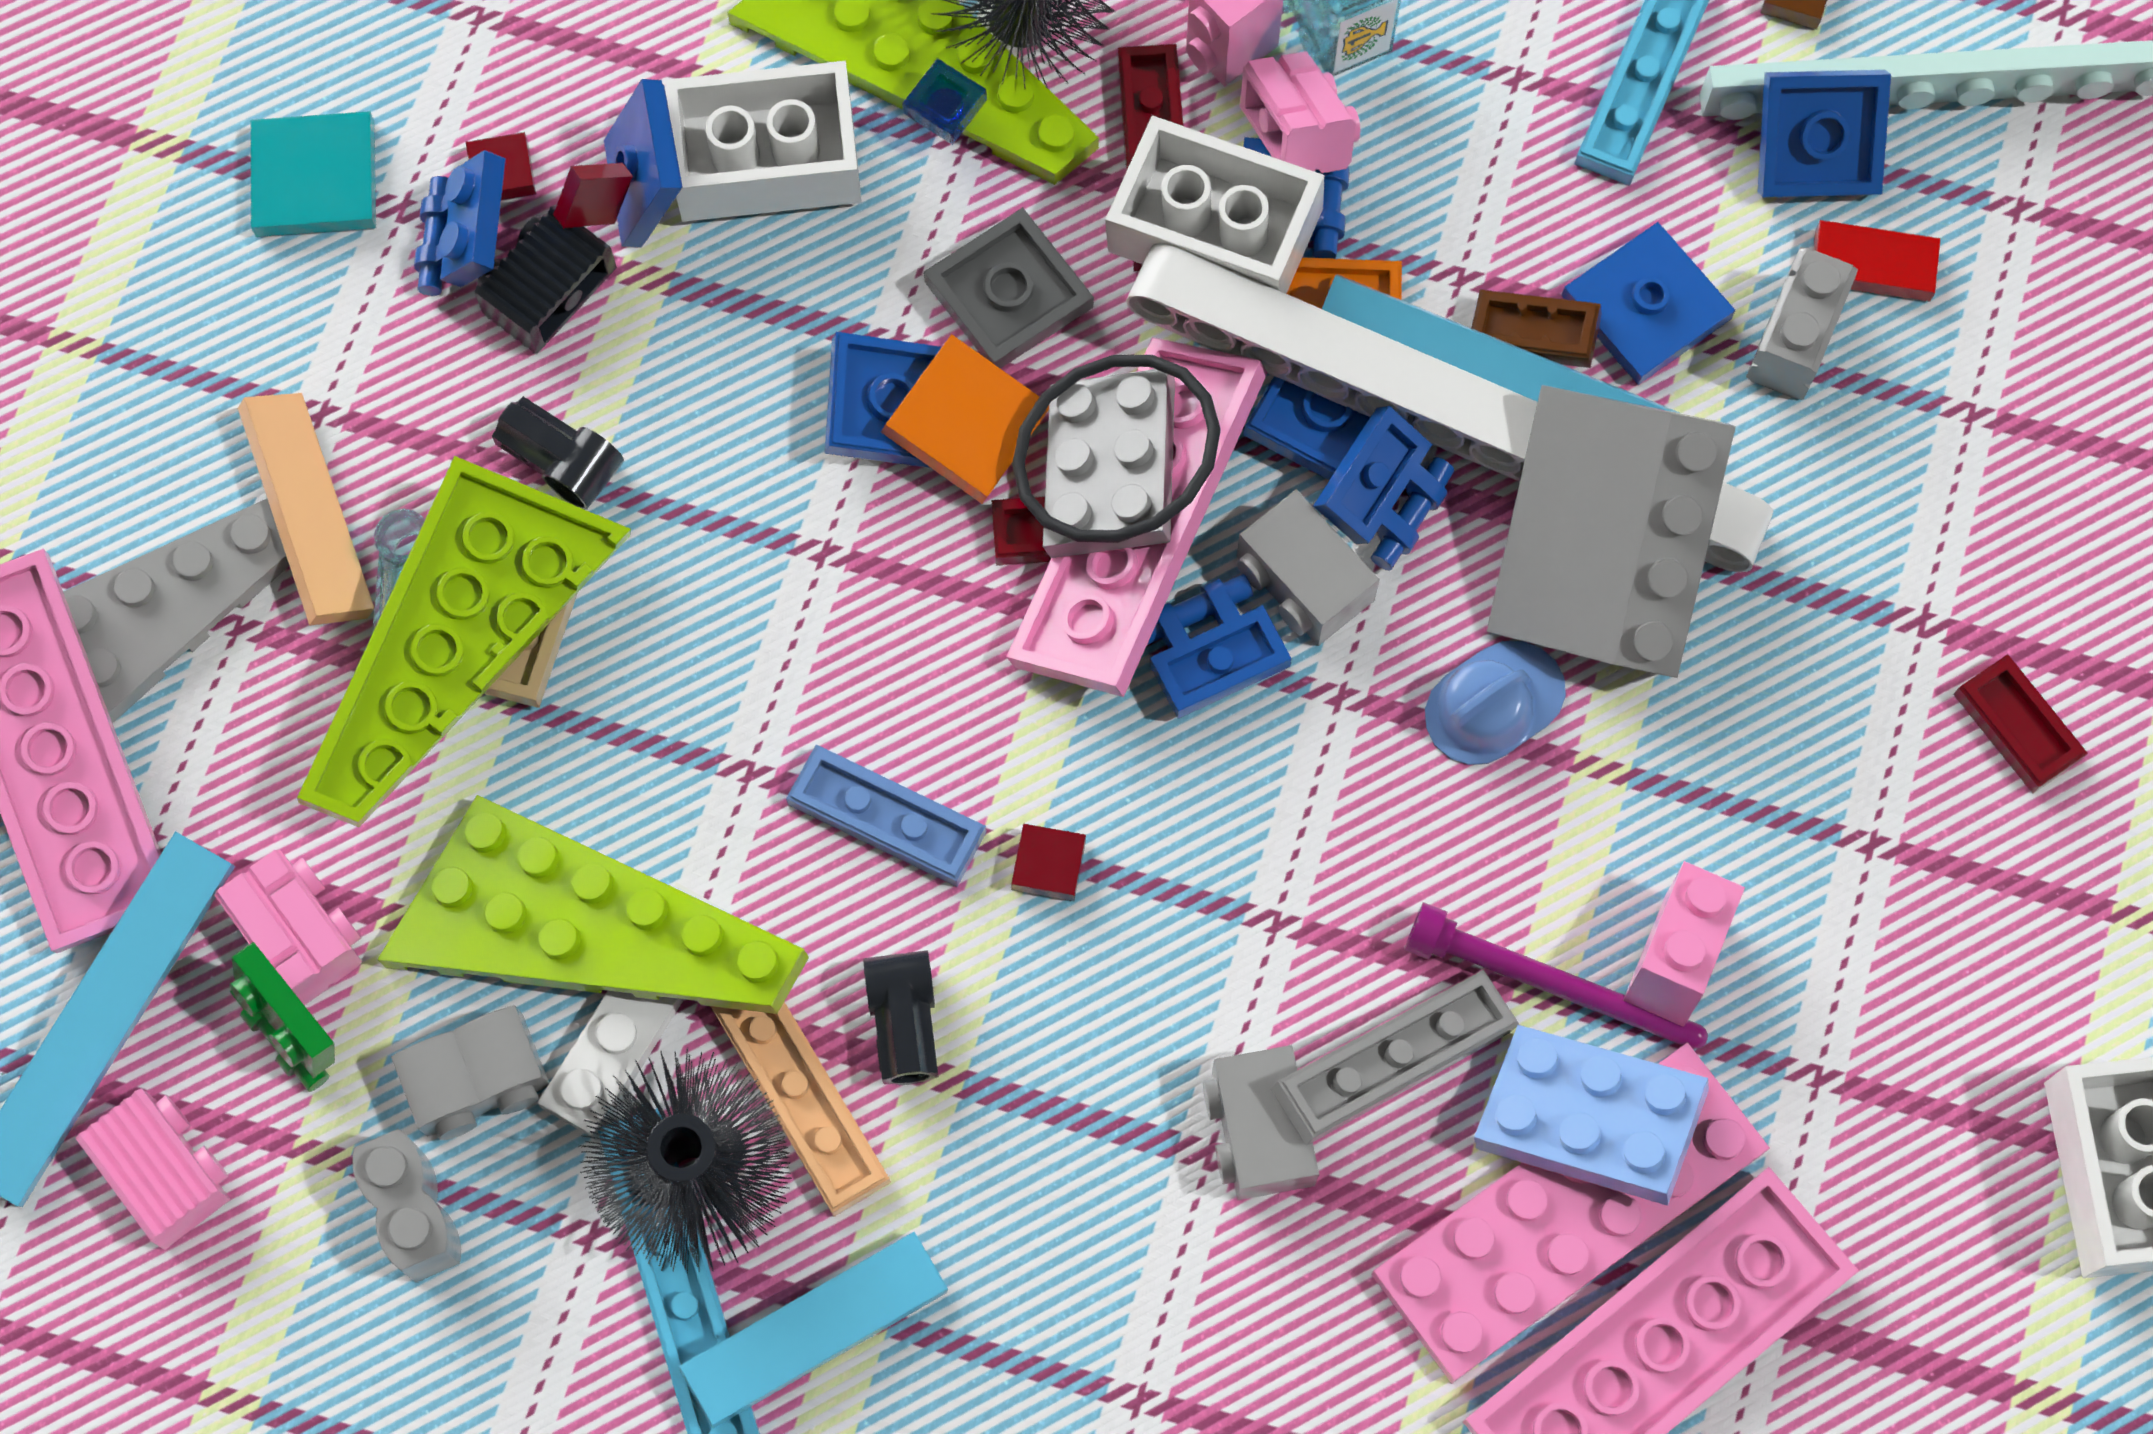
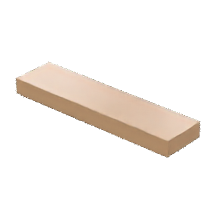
M292 393L244 397L238 407V411L309 626L368 619L375 608L303 394Z
M785 1002L778 1014L710 1006L754 1081L758 1079L755 1083L757 1086L760 1085L758 1088L762 1091L761 1094L763 1095L767 1092L763 1096L765 1100L769 1098L766 1102L768 1103L773 1100V1102L769 1103L771 1104L769 1107L775 1106L772 1108L773 1113L777 1112L774 1116L779 1115L777 1121L781 1120L779 1124H782L784 1133L834 1217L891 1183L890 1178Z

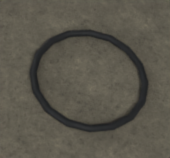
M1111 355L1074 368L1041 394L1019 428L1012 466L1020 500L1044 528L1076 542L1119 543L1159 529L1193 502L1214 469L1221 429L1211 394L1187 368L1155 355ZM1114 367H1151L1180 379L1200 401L1208 429L1202 464L1183 494L1154 517L1118 530H1080L1051 517L1031 494L1025 468L1031 432L1049 404L1080 379Z

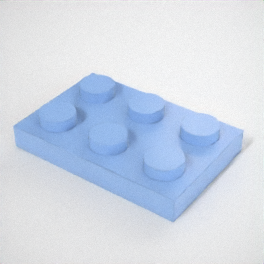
M1517 1025L1474 1136L1476 1149L1668 1206L1709 1091L1708 1078Z

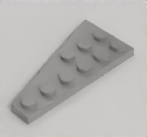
M264 499L63 592L112 723L166 676L163 671L188 649L193 652L210 637L207 632L235 607L243 608L289 567L268 499ZM0 814V823H1V822L3 821V819H2V816H1V814Z

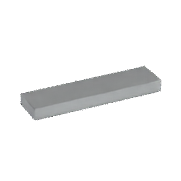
M1482 970L1277 1081L1271 1088V1091L1307 1146L1506 1036L1519 1023L1485 971Z

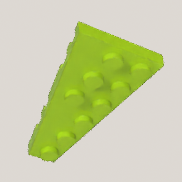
M742 0L727 12L730 25L747 33L751 29L774 40L775 47L793 56L798 52L818 63L846 61L848 82L908 113L913 109L937 121L939 128L955 136L962 133L990 147L993 155L1054 185L1099 149V137L1056 95L1047 89L1041 81H1038V78L1032 72H1029V69L1025 66L1026 89H1024L1022 63L1018 60L1017 79H1015L1017 58L1012 53L1003 85H1001L1010 52L1007 48H1005L994 73L993 70L1004 45L999 55L997 53L980 76L1002 44L998 41L987 58L984 59L997 39L977 59L975 58L982 50L960 64L987 44L993 36L991 33L978 45L977 43L984 36L979 37L968 46L966 45L972 40L957 48L953 46L945 49L951 45L973 38L987 30L985 27H977L971 30L968 28L961 31L958 29L951 32L950 30L935 32L977 21V19L931 14L965 9L963 6L943 0ZM949 14V15L973 16L972 14Z
M454 456L297 796L298 803L360 827L630 537L631 529Z
M476 795L377 960L385 968L407 970L408 967L437 970L441 975L464 977V974L497 977L509 983L601 993L602 990L632 993L637 998L659 1000L660 997L694 1000L698 1001L700 1005L778 1014L809 956L803 948Z

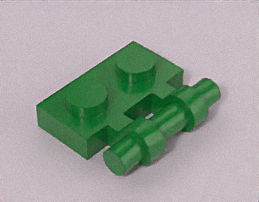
M253 942L232 956L235 981L230 984V993L243 1008L240 1016L253 1032L260 1030L277 1051L278 1055L275 1061L286 1075H296L308 1092H312L323 1085L330 1077L325 1069L335 1063L334 1042Z

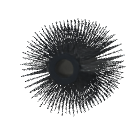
M943 0L967 7V9L931 14L978 19L963 26L937 30L935 32L949 30L951 32L958 29L961 31L968 28L971 30L972 28L989 26V29L973 38L945 48L953 46L957 48L972 40L966 45L968 46L979 37L984 36L977 43L978 45L989 33L993 34L987 44L960 64L982 50L975 58L977 59L997 39L984 58L986 59L998 41L1002 42L980 76L997 53H1000L1005 44L993 70L994 73L1006 46H1011L1001 85L1004 82L1013 47L1017 48L1015 77L1017 79L1020 48V62H1022L1024 89H1026L1023 48H1027L1029 72H1031L1030 49L1038 81L1040 80L1036 65L1046 87L1047 84L1034 56L1036 55L1035 46L1040 49L1043 64L1045 63L1042 53L1046 57L1052 72L1053 69L1050 63L1060 79L1061 76L1065 81L1066 79L1052 63L1041 42L1045 43L1057 55L1059 54L1072 67H1075L1085 75L1083 71L1065 56L1056 42L1097 62V60L1080 49L1071 38L1104 47L1102 43L1093 38L1083 28L1110 29L1094 17L1092 13H1113L1115 10L1102 0H1085L1096 5L1079 0H971L977 1L980 4L960 0ZM956 2L971 4V5H975V6L970 7V6L963 5V4H959V3H956ZM949 14H988V15H986V16H984V17H974V16L949 15ZM1073 16L1082 18V19L1087 20V21H1089V22H1086V21H1083V20H1080V19L1073 18ZM1062 26H1063V27H1067V28H1069V29H1071V30H1073V31H1075V32H1077V33H1079V34H1081V35H1078V34H1076V33H1073V32H1071V31H1068V30L1062 28ZM1066 32L1071 33V34L1076 35V36H1079V37H1081V38H1077V37L1068 35ZM1051 34H1053L1054 36L1058 37V38L1061 39L1062 41L1066 42V43L1069 44L1070 46H1068V45H1066V44H1064V43H1062V42H1060V41L1054 39V38L1051 36Z
M688 1048L686 1051L684 1079L683 1070H681L678 1058L676 1059L675 1052L676 1096L674 1082L672 1081L669 1069H667L662 1051H660L673 1115L651 1059L649 1058L668 1117H666L638 1062L635 1060L662 1119L626 1070L625 1072L639 1101L613 1075L617 1080L616 1083L620 1086L619 1089L622 1091V1096L625 1098L624 1101L626 1103L607 1088L605 1089L615 1097L613 1098L608 1094L616 1106L611 1105L598 1096L595 1097L618 1110L619 1112H616L603 1103L598 1102L624 1118L626 1121L601 1108L625 1124H622L604 1113L606 1115L604 1116L592 1110L590 1111L606 1118L611 1123L593 1116L594 1118L616 1128L599 1122L595 1123L585 1119L584 1121L609 1128L617 1133L587 1125V1127L610 1133L621 1139L592 1131L590 1132L610 1139L582 1135V1137L594 1138L615 1145L585 1141L603 1146H578L605 1150L582 1151L583 1153L611 1156L585 1157L598 1160L581 1161L580 1163L588 1162L590 1164L605 1165L583 1167L591 1169L580 1173L595 1174L583 1177L584 1179L604 1178L587 1182V1184L592 1183L593 1185L585 1188L602 1187L588 1194H593L589 1198L597 1199L592 1202L594 1204L608 1200L595 1207V1209H599L597 1211L598 1214L612 1207L600 1216L601 1218L605 1217L603 1222H608L607 1226L621 1218L610 1228L609 1232L616 1228L613 1233L614 1235L628 1222L615 1238L617 1239L627 1230L618 1244L629 1236L628 1233L636 1224L637 1226L625 1244L641 1227L626 1250L641 1235V1238L632 1250L634 1251L650 1227L644 1242L635 1254V1256L638 1254L652 1233L643 1252L644 1255L647 1247H650L645 1259H647L650 1251L653 1252L648 1262L649 1264L653 1255L655 1257L660 1240L665 1232L656 1260L658 1261L664 1244L663 1254L659 1263L660 1266L667 1247L662 1271L674 1226L668 1262L675 1232L676 1237L670 1267H672L674 1252L676 1251L673 1265L674 1271L677 1253L679 1256V1247L681 1261L683 1241L682 1266L684 1265L685 1250L684 1270H686L689 1237L687 1275L689 1249L690 1253L692 1251V1258L694 1253V1263H696V1267H698L700 1272L698 1227L702 1249H704L706 1258H708L710 1267H712L714 1272L702 1210L724 1266L726 1265L705 1207H708L738 1263L729 1237L714 1208L747 1253L749 1252L743 1241L744 1238L741 1236L742 1233L735 1223L760 1247L757 1244L758 1241L755 1239L756 1236L753 1234L755 1232L751 1229L753 1227L750 1223L767 1236L768 1234L761 1229L763 1228L766 1231L758 1222L763 1226L765 1225L755 1216L774 1227L777 1226L762 1218L761 1215L775 1223V1221L749 1204L773 1218L772 1215L748 1200L769 1212H772L769 1210L772 1209L782 1214V1212L765 1204L768 1203L780 1209V1207L769 1203L766 1199L778 1204L779 1202L787 1204L786 1202L766 1197L755 1191L768 1194L774 1198H786L765 1192L754 1186L767 1189L773 1193L779 1192L782 1194L784 1192L762 1185L790 1189L760 1181L765 1180L788 1184V1182L773 1179H792L791 1177L776 1176L769 1173L790 1174V1172L764 1168H789L778 1165L790 1164L791 1162L768 1160L786 1159L789 1157L781 1155L790 1153L782 1150L787 1149V1146L771 1147L787 1143V1141L783 1140L785 1136L770 1139L784 1133V1130L780 1131L782 1124L779 1125V1122L781 1120L769 1124L778 1119L779 1115L773 1117V1114L777 1112L761 1119L775 1107L773 1106L766 1110L771 1105L769 1103L773 1102V1100L765 1104L764 1102L769 1099L767 1098L754 1107L767 1092L756 1099L762 1092L760 1091L744 1105L760 1086L758 1085L746 1096L758 1079L745 1089L751 1081L750 1079L735 1096L750 1073L734 1089L742 1076L740 1075L724 1099L730 1084L740 1070L738 1069L722 1093L738 1062L724 1083H722L729 1066L727 1067L723 1077L720 1078L712 1098L715 1086L727 1059L721 1071L718 1072L715 1084L710 1092L718 1067L717 1064L710 1083L716 1061L715 1058L708 1077V1070L714 1052L712 1053L707 1071L705 1065L699 1091L704 1064L703 1059L698 1079L702 1052L698 1070L695 1073V1085V1067H693L692 1079V1060L690 1070V1054L687 1076ZM742 1094H744V1095L741 1097V1099L736 1103V1101L738 1100V1098H739ZM747 1098V1100H746V1101L741 1105V1107L737 1110V1108L739 1107V1105ZM755 1101H757L752 1107H750V1108L748 1109V1107H749L751 1104H753ZM767 1105L766 1107H764L763 1109H761L760 1111H758L756 1114H754V1113H755L757 1110H759L761 1107ZM730 1107L727 1114L723 1118H721L724 1112ZM743 1111L737 1119L731 1121L737 1114ZM752 1113L742 1123L733 1127L740 1119ZM752 1120V1121H751L748 1125H746L744 1128L738 1129V1128H739L740 1126H742L744 1123H746V1122ZM759 1124L757 1127H755V1128L752 1129L751 1131L746 1132V1133H742L744 1130H746V1129H748V1128H750V1127H752V1126H755V1125ZM619 1125L624 1126L625 1128L629 1129L630 1131H628V1130L622 1128V1127L619 1126ZM765 1130L751 1138L743 1139L751 1133ZM763 1137L754 1143L744 1144L751 1139ZM765 1144L754 1149H746L752 1145ZM603 1148H613V1149H616V1150H609V1149H603ZM619 1148L634 1150V1151H638V1152H629V1151L622 1150V1149H619ZM752 1151L763 1152L754 1155H744ZM602 1153L619 1154V1155H621V1156L609 1155V1154H602ZM750 1157H766L757 1160H742ZM698 1158L690 1166L683 1168L673 1167L676 1162L679 1165L685 1159ZM616 1159H629L627 1161H616ZM753 1163L760 1165L746 1166L745 1164ZM615 1165H632L623 1168H606ZM597 1169H612V1170H603V1171L588 1172V1171H593V1170H597ZM629 1170L618 1175L610 1174L611 1172ZM737 1173H746L753 1176L740 1175ZM602 1174H608V1175H609V1176L593 1177V1176H598V1175H602ZM627 1176L621 1180L608 1181L616 1177ZM630 1181L623 1186L608 1189L620 1182ZM600 1183H608V1184H604V1185H599V1186L592 1187V1186L597 1185V1184H600ZM631 1186L624 1192H621L619 1194L614 1193L621 1188ZM633 1191L629 1196L615 1201L623 1194ZM745 1194H747V1195L753 1197V1198L756 1199V1200H753V1199L749 1198V1197L746 1196ZM637 1195L632 1201L621 1206L628 1198ZM641 1198V1200L636 1205L627 1210L625 1213H621L631 1203ZM643 1204V1206L640 1209L631 1214L637 1206ZM649 1205V1207L641 1214L643 1209ZM655 1205V1207L653 1208V1210H652V1211L649 1213V1215L643 1220V1218L645 1217V1215L647 1214V1212ZM661 1229H662L660 1238H659L658 1243H657V1245H656V1247H655V1249H654V1246H655L657 1237H658V1235H659V1233H660V1231H661ZM657 1232V1235H656V1237H655V1239H654V1241H653V1243H652V1245H651L653 1236H654L655 1233Z

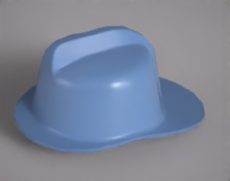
M1501 641L1483 649L1445 675L1431 690L1425 707L1426 729L1434 745L1448 758L1467 765L1489 764L1506 756L1545 729L1559 715L1566 697L1564 675L1556 660L1541 647L1524 641Z

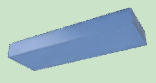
M817 744L786 798L789 806L956 887L961 882L986 834L985 825Z

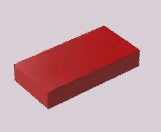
M1824 220L1819 221L1815 230L1813 250L1849 263L1858 269L1850 290L1928 302L1931 301L1935 294L1941 238Z

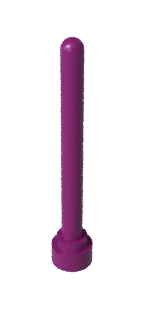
M1425 902L1422 903L1409 934L1405 951L1428 960L1432 954L1444 958L1446 953L1682 1046L1688 1042L1692 1049H1699L1707 1042V1031L1698 1023L1688 1020L1685 1026L1682 1027L1623 1001L1624 994L1456 929L1457 922L1446 918L1448 911Z

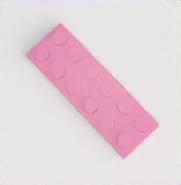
M1152 337L1144 355H1155L1187 368L1212 396L1221 429L1214 469L1193 502L1171 518L1170 542L1051 558L1006 656L1015 668L1124 697L1266 378L1267 371L1261 360ZM1138 367L1137 371L1150 370L1154 368ZM1174 377L1172 502L1183 494L1202 464L1208 432L1200 401L1176 377Z
M40 549L0 564V814L52 952L60 953L109 934L114 930L161 855V851L51 558L44 549Z
M1688 1042L1658 1063L1706 1077L1709 1084L1705 1103L1668 1206L1521 1163L1373 1270L1371 1274L1451 1384L1770 1149Z
M1768 1167L1467 1417L1463 1423L1472 1434H1667L1859 1272V1270L1771 1168Z

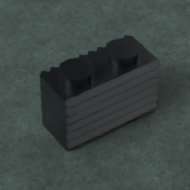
M556 205L551 206L547 214L542 215V217L537 215L524 225L519 233L516 247L509 251L507 257L494 259L493 270L478 278L474 291L482 313L497 326H500L506 333H510L515 340H519L523 346L528 347L534 354H538L617 268L611 246L585 227L563 228L553 215Z

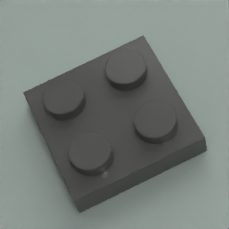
M1024 208L1019 209L924 271L926 285L978 352L1000 369L1094 308V296Z

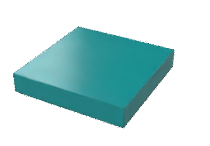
M370 111L251 120V229L256 237L376 228L375 121Z

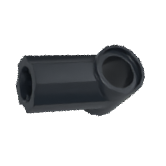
M524 396L516 402H511L499 416L497 427L492 435L495 445L540 473L545 483L554 492L570 504L584 510L589 508L624 463L621 453L598 433L586 427H579L578 430H575Z
M928 950L863 958L870 1016L875 1015L878 1061L883 1084H897L901 1086L923 1083L927 1080L938 1078L930 1009L935 1008Z

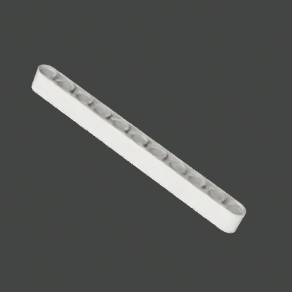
M1159 243L1154 244L1150 248L1126 299L1128 307L1139 317L1215 351L1261 360L1267 373L1345 407L1352 408V410L1371 417L1378 407L1391 406L1431 444L1520 482L1537 406L1536 401L1178 247ZM1723 482L1705 562L1733 572H1748L1751 570L1773 516L1771 506L1761 498Z

